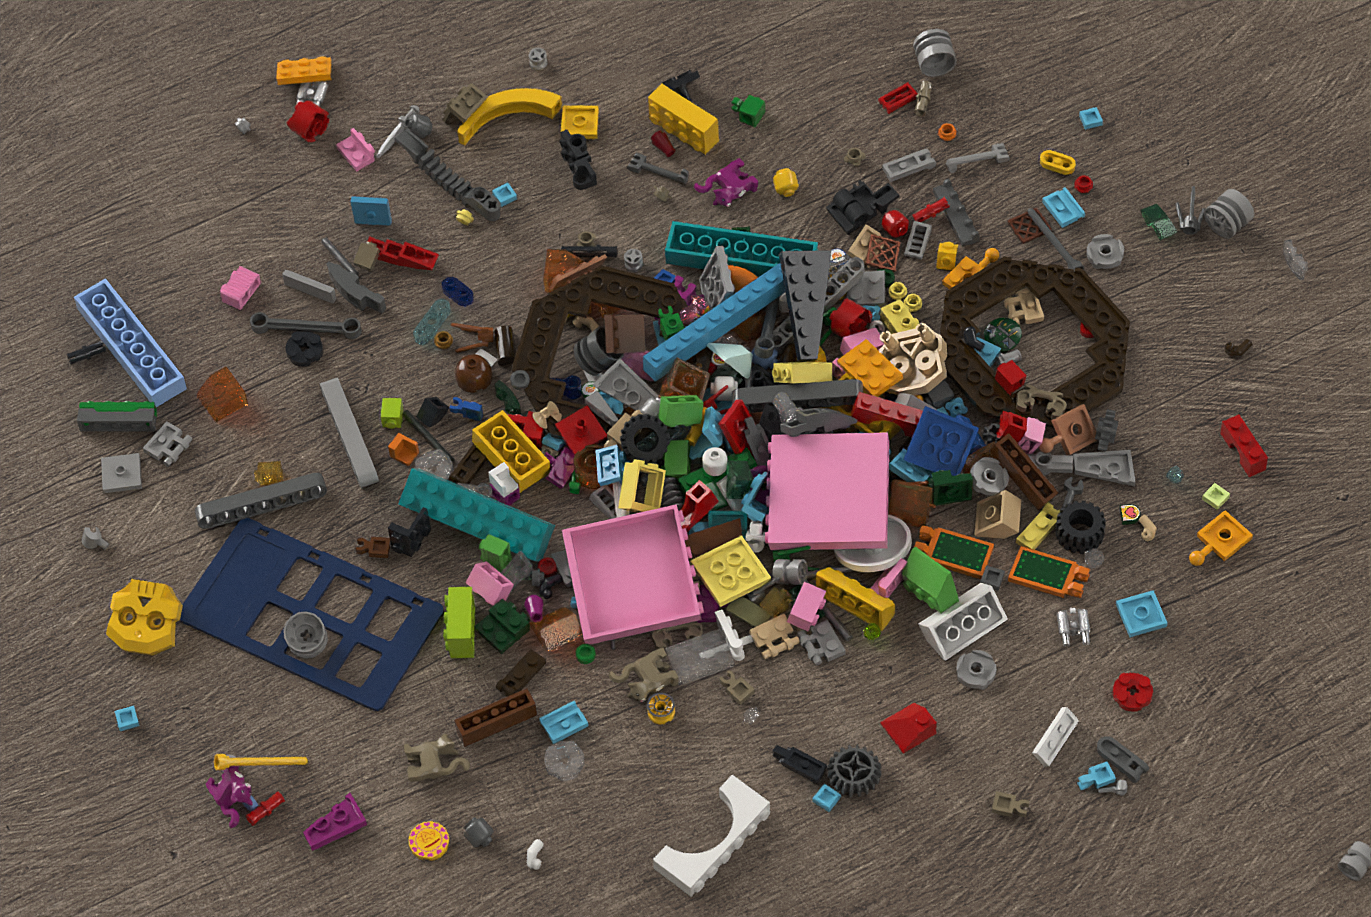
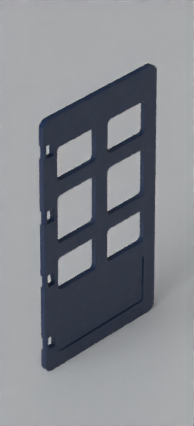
M245 518L238 522L182 604L180 622L366 708L380 711L384 708L443 616L444 609L438 602L422 597L409 589L380 576L373 575L331 554L317 550L313 546L275 529L268 528L255 520ZM260 530L268 532V535L265 537L258 533ZM314 553L319 555L320 557L318 558V560H316L314 558L309 557L310 554ZM298 559L323 569L301 601L277 591ZM364 575L370 578L371 581L367 583L361 580V578ZM336 576L345 578L373 591L353 623H347L315 608ZM386 599H391L412 609L391 641L366 631V628ZM417 599L424 603L420 607L414 604L413 601ZM272 604L293 615L306 611L314 613L322 620L325 629L343 637L323 669H317L285 654L289 646L284 639V629L272 646H267L246 636L266 605ZM357 644L382 654L361 687H356L335 677Z

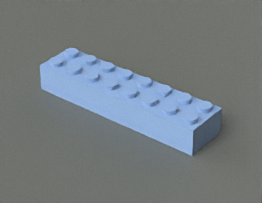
M106 278L74 296L78 311L150 402H155L156 407L187 389L183 375Z

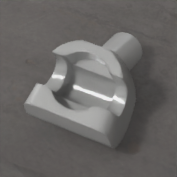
M85 527L82 544L86 548L93 549L100 546L106 550L110 545L101 538L99 528L96 527V532L93 533L90 528Z

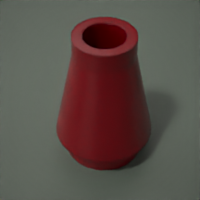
M659 130L651 136L652 145L667 157L672 156L676 152L666 132Z

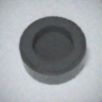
M517 370L511 375L510 381L514 389L524 390L528 387L530 379L527 372Z

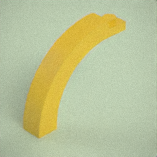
M529 88L511 89L490 95L465 123L462 122L463 125L458 128L459 143L465 146L484 124L502 115L528 112L553 119L562 108V98L560 95L552 92Z

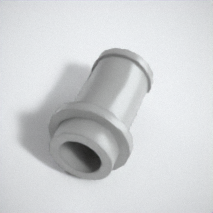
M1015 349L1006 354L1000 353L996 357V362L999 366L1010 360L1014 362L1021 361L1022 357L1020 351Z

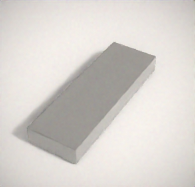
M285 270L282 274L286 286L330 303L335 302L336 295L333 287L289 270Z

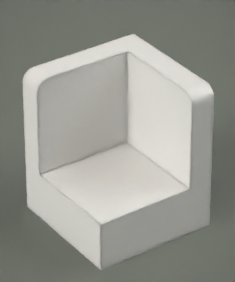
M505 462L489 472L490 483L503 498L518 489V484L510 476L509 467Z

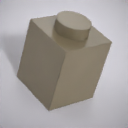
M368 241L366 244L361 242L353 261L354 265L372 272L380 253L379 249L376 248L377 245Z

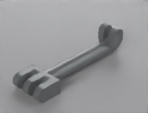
M635 153L634 158H632L627 166L628 170L638 174L641 169H645L683 184H687L689 178L688 170L682 169L681 174L674 173L647 163L646 156Z

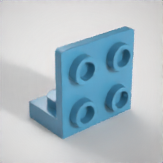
M618 445L595 450L598 483L600 486L620 482L622 485L625 462L632 463L631 460L627 459L625 452L621 451Z

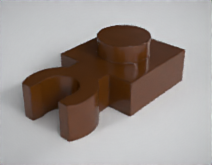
M371 537V541H367L364 538L357 539L358 545H364L363 547H356L357 554L368 552L369 557L389 558L390 538Z

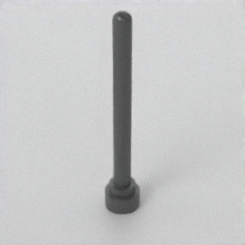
M1029 208L1027 211L1028 215L1068 263V269L1075 270V268H1080L1084 270V265L1079 260L1072 258L1033 208Z

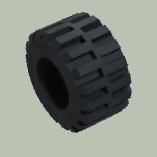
M638 414L636 417H631L628 422H625L624 428L621 429L620 441L622 449L632 460H642L647 464L649 462L654 463L658 458L661 459L670 444V435L667 427L661 420L650 414ZM647 427L655 432L656 441L651 448L641 450L634 444V435L639 429Z
M1084 500L1081 503H1078V501H1073V504L1067 503L1066 507H1062L1057 515L1056 538L1059 539V544L1061 546L1064 545V549L1067 551L1071 549V553L1078 551L1080 554H1084V551L1092 552V548L1096 550L1099 544H1102L1105 534L1106 518H1104L1103 511L1100 512L1098 506L1094 507V503L1090 502L1087 504ZM1081 523L1089 526L1090 529L1078 531L1071 526Z

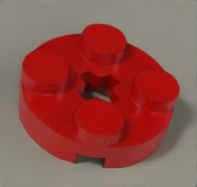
M1122 673L1113 685L1112 695L1114 701L1116 700L1119 704V707L1126 711L1136 712L1151 703L1153 687L1147 676L1138 673ZM1135 689L1138 693L1130 695L1128 690Z

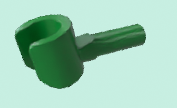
M576 470L572 472L571 481L569 482V492L573 494H579L581 489V483L576 482Z

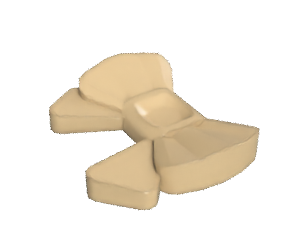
M549 401L547 407L540 412L533 413L535 422L547 429L546 418L552 416L559 422L562 417L558 407L552 401Z

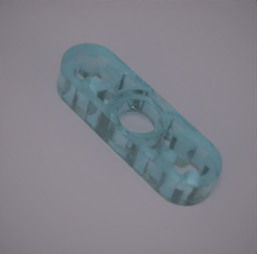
M436 300L414 329L413 335L417 344H427L449 316L451 308L448 300ZM429 319L437 320L433 325L427 323Z

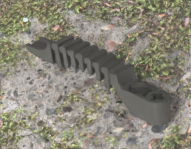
M407 128L395 137V141L410 154L414 163H417L419 168L425 171L426 175H430L433 181L436 180L440 187L443 186L446 192L449 191L451 196H455L458 201L462 200V204L465 207L469 204L488 221H496L500 218V201L483 187L472 188L471 183L468 180L465 182V179L462 177L458 180V174L454 173L452 175V169L450 168L446 170L444 162L440 165V157L436 156L434 158L435 151L432 148L428 151V145Z

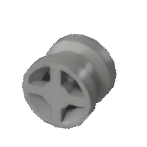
M534 48L529 52V63L533 70H543L546 68L547 55L544 49Z
M629 249L625 252V268L628 271L637 272L642 269L643 258L641 251Z

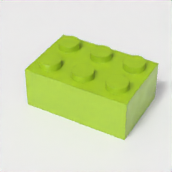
M448 587V595H445L446 612H444L446 651H449L450 658H474L475 601L472 587Z

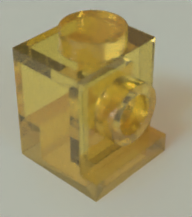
M281 461L258 462V470H254L255 482L259 481L260 486L282 482L283 469Z
M774 587L759 605L772 618H776L788 609L789 603L792 601L790 599L792 595L784 588L780 590Z

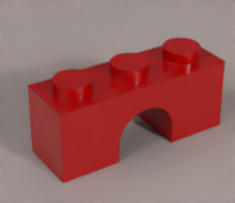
M1238 414L1222 421L1220 434L1229 448L1234 446L1237 448L1240 455V464L1248 477L1265 471L1268 457L1241 416Z

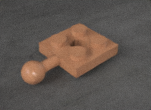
M1079 405L1051 420L1057 436L1051 439L1043 438L1039 450L1043 453H1049L1053 450L1054 445L1061 442L1066 455H1071L1097 441L1095 439L1096 430L1085 405ZM1074 425L1078 427L1077 435L1072 430Z

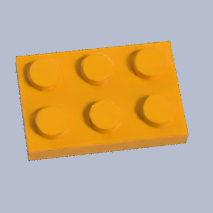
M331 57L302 58L296 61L283 60L278 62L277 85L331 80Z
M867 339L837 360V364L852 379L862 381L863 390L869 395L879 397L903 379V374Z

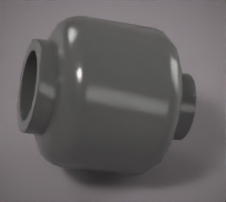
M418 113L411 114L404 123V127L420 139L430 135L433 126L429 117Z
M474 817L463 827L465 829L464 837L475 848L481 845L486 847L493 840L491 838L494 832L493 828L483 818L477 819Z

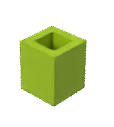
M383 398L381 409L382 427L390 429L402 428V398Z

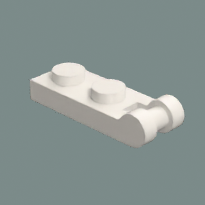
M723 610L716 611L717 626L733 659L736 661L743 660L745 657L743 643L739 639L736 629L732 630L731 627L733 626L730 617H726Z

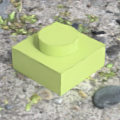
M1214 483L1205 492L1202 500L1218 510L1229 499L1230 493Z

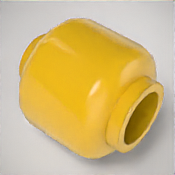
M788 168L778 170L773 177L776 192L784 195V197L794 195V192L799 188L795 172Z

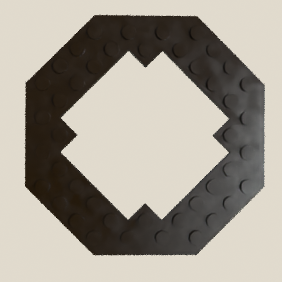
M1004 256L945 292L939 335L942 336L947 344V358L944 361L947 376L983 416L1000 419L1002 412L1006 411L1024 418H1035L1040 422L1046 423L1045 426L1054 427L1051 422L1053 420L1051 419L1053 412L1046 413L1047 405L1051 401L1040 397H1032L1035 399L1033 408L1030 409L1027 406L1025 412L1019 411L1016 408V397L1019 391L1009 395L995 380L996 373L974 348L966 345L963 334L965 328L972 326L976 329V337L979 336L981 331L972 322V319L1027 286L1037 299L1053 291L1098 340L1086 349V353L1096 364L1051 391L1063 393L1062 399L1067 404L1064 413L1083 404L1089 413L1120 394L1124 384L1130 320L1083 269H1067L1062 265L1055 264L1042 265L1037 264V261L1024 259L1017 261L1011 260L1012 257Z
M601 265L587 275L584 274L572 280L566 286H561L549 292L545 297L532 301L511 372L523 370L528 373L530 383L523 391L535 411L540 412L547 407L549 401H552L558 407L559 413L562 414L561 420L585 407L584 405L562 400L566 389V382L549 378L568 314L587 318L591 302L660 318L658 310L661 309L663 314H668V306L670 305L673 309V314H679L685 328L688 326L684 324L685 321L693 316L684 298L679 294L675 284ZM660 330L659 336L664 337ZM705 347L667 374L661 397L697 395L701 398L713 351L709 347ZM592 411L607 434L612 426ZM614 413V414L617 416L618 419H620V418L623 416V415ZM552 416L546 418L547 431L550 436L563 440L555 427L558 421ZM676 425L675 427H668V426H666V427H667V429H669V428L674 429V428H676V427H678V426H680V425ZM647 427L641 428V432L634 438V444L636 446H643L650 442L652 437L656 438L655 432ZM608 438L595 445L594 448L602 449Z

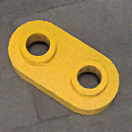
M1046 150L1040 155V164L1045 169L1063 175H1069L1075 171L1076 162L1070 156L1052 150Z

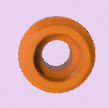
M946 123L939 128L938 135L942 140L950 141L956 137V129L952 124Z

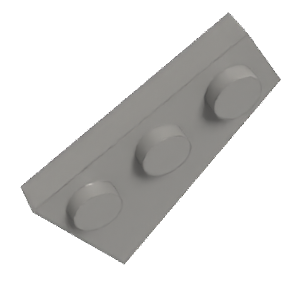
M1131 450L1073 454V465L1076 475L1135 486Z

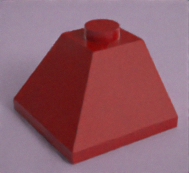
M916 703L910 704L880 722L902 753L934 736L937 729V722L927 709Z

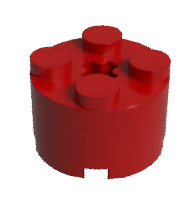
M310 100L300 101L296 104L292 117L287 121V126L292 132L311 143L316 141L314 138L317 135L321 136L325 132L330 120L327 117L329 113Z
M846 298L837 311L834 310L830 315L829 319L832 321L831 331L841 338L868 330L865 328L867 323L871 324L872 313L863 306Z

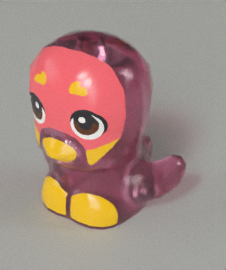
M697 295L691 296V305L684 307L679 314L683 324L690 325L700 318L702 314L704 315L710 310L704 298Z

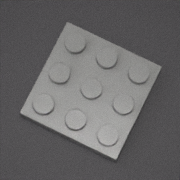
M716 246L699 278L701 292L705 298V309L709 307V311L731 297L735 291L734 284L731 282V270L728 268V256L725 254L724 246Z

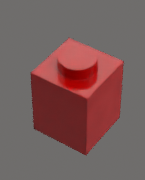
M1013 360L1002 363L997 367L995 380L1009 395L1024 386L1027 375Z

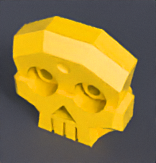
M131 579V582L125 588L113 593L110 605L113 613L108 623L106 635L126 652L156 655L175 647L176 622L180 621L183 605L170 586ZM143 599L150 601L145 605ZM132 614V620L127 621V616ZM157 619L161 620V623L159 625L155 624V621Z

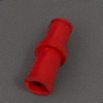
M943 197L931 205L927 204L926 208L912 214L915 221L923 222L930 217H936V214L950 208L946 198Z
M277 791L265 802L261 801L257 808L245 816L247 821L254 826L265 816H270L275 808L285 802V799Z

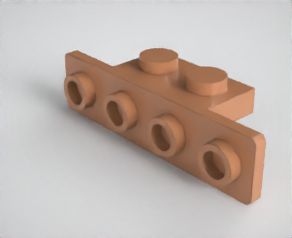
M595 256L590 262H583L576 269H569L564 275L558 274L552 279L553 283L549 289L553 291L561 286H566L572 280L584 274L587 275L594 271L595 268L601 266L607 259V256Z

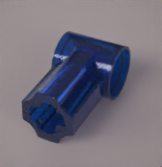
M570 375L566 379L550 378L566 382L563 396L575 400L582 395L581 380L578 376Z

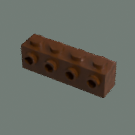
M1009 433L989 450L991 455L1000 462L1003 469L1007 470L1008 475L1037 510H1040L1058 494L1054 486Z
M526 688L455 719L456 732L463 746L466 747L537 716L536 704Z

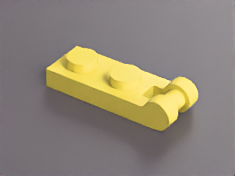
M1048 502L1035 519L1016 538V543L1035 550L1056 527L1057 515L1060 513V510L1057 511ZM1051 515L1053 518L1050 520L1047 516Z

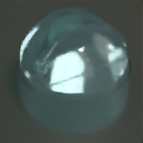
M1174 466L1167 472L1166 477L1173 483H1179L1182 481L1184 474L1178 466Z

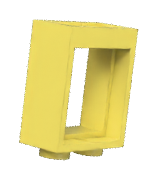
M829 362L773 363L772 375L774 382L812 383L832 381V363Z
M633 460V463L625 462L618 508L635 513L660 508L666 470L658 468L659 465L647 463L645 465V461ZM639 471L648 473L644 504L635 502Z

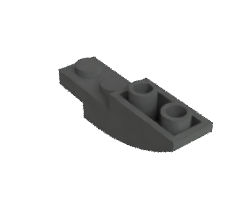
M327 262L328 274L332 283L348 302L361 311L366 306L381 314L386 310L384 297L379 293L370 291L366 286L360 285L359 277L354 272L346 271L339 264Z
M813 408L797 411L795 420L782 423L780 427L781 432L791 437L799 436L800 433L805 431L812 432L815 430H819L824 434H830L839 428H849L850 425L857 423V419L832 409Z

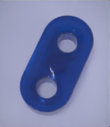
M448 277L443 280L442 291L446 296L460 306L472 304L474 295L469 287L455 277Z

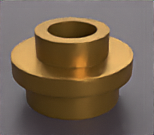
M446 331L437 333L434 338L435 346L439 349L449 348L453 344L452 336Z

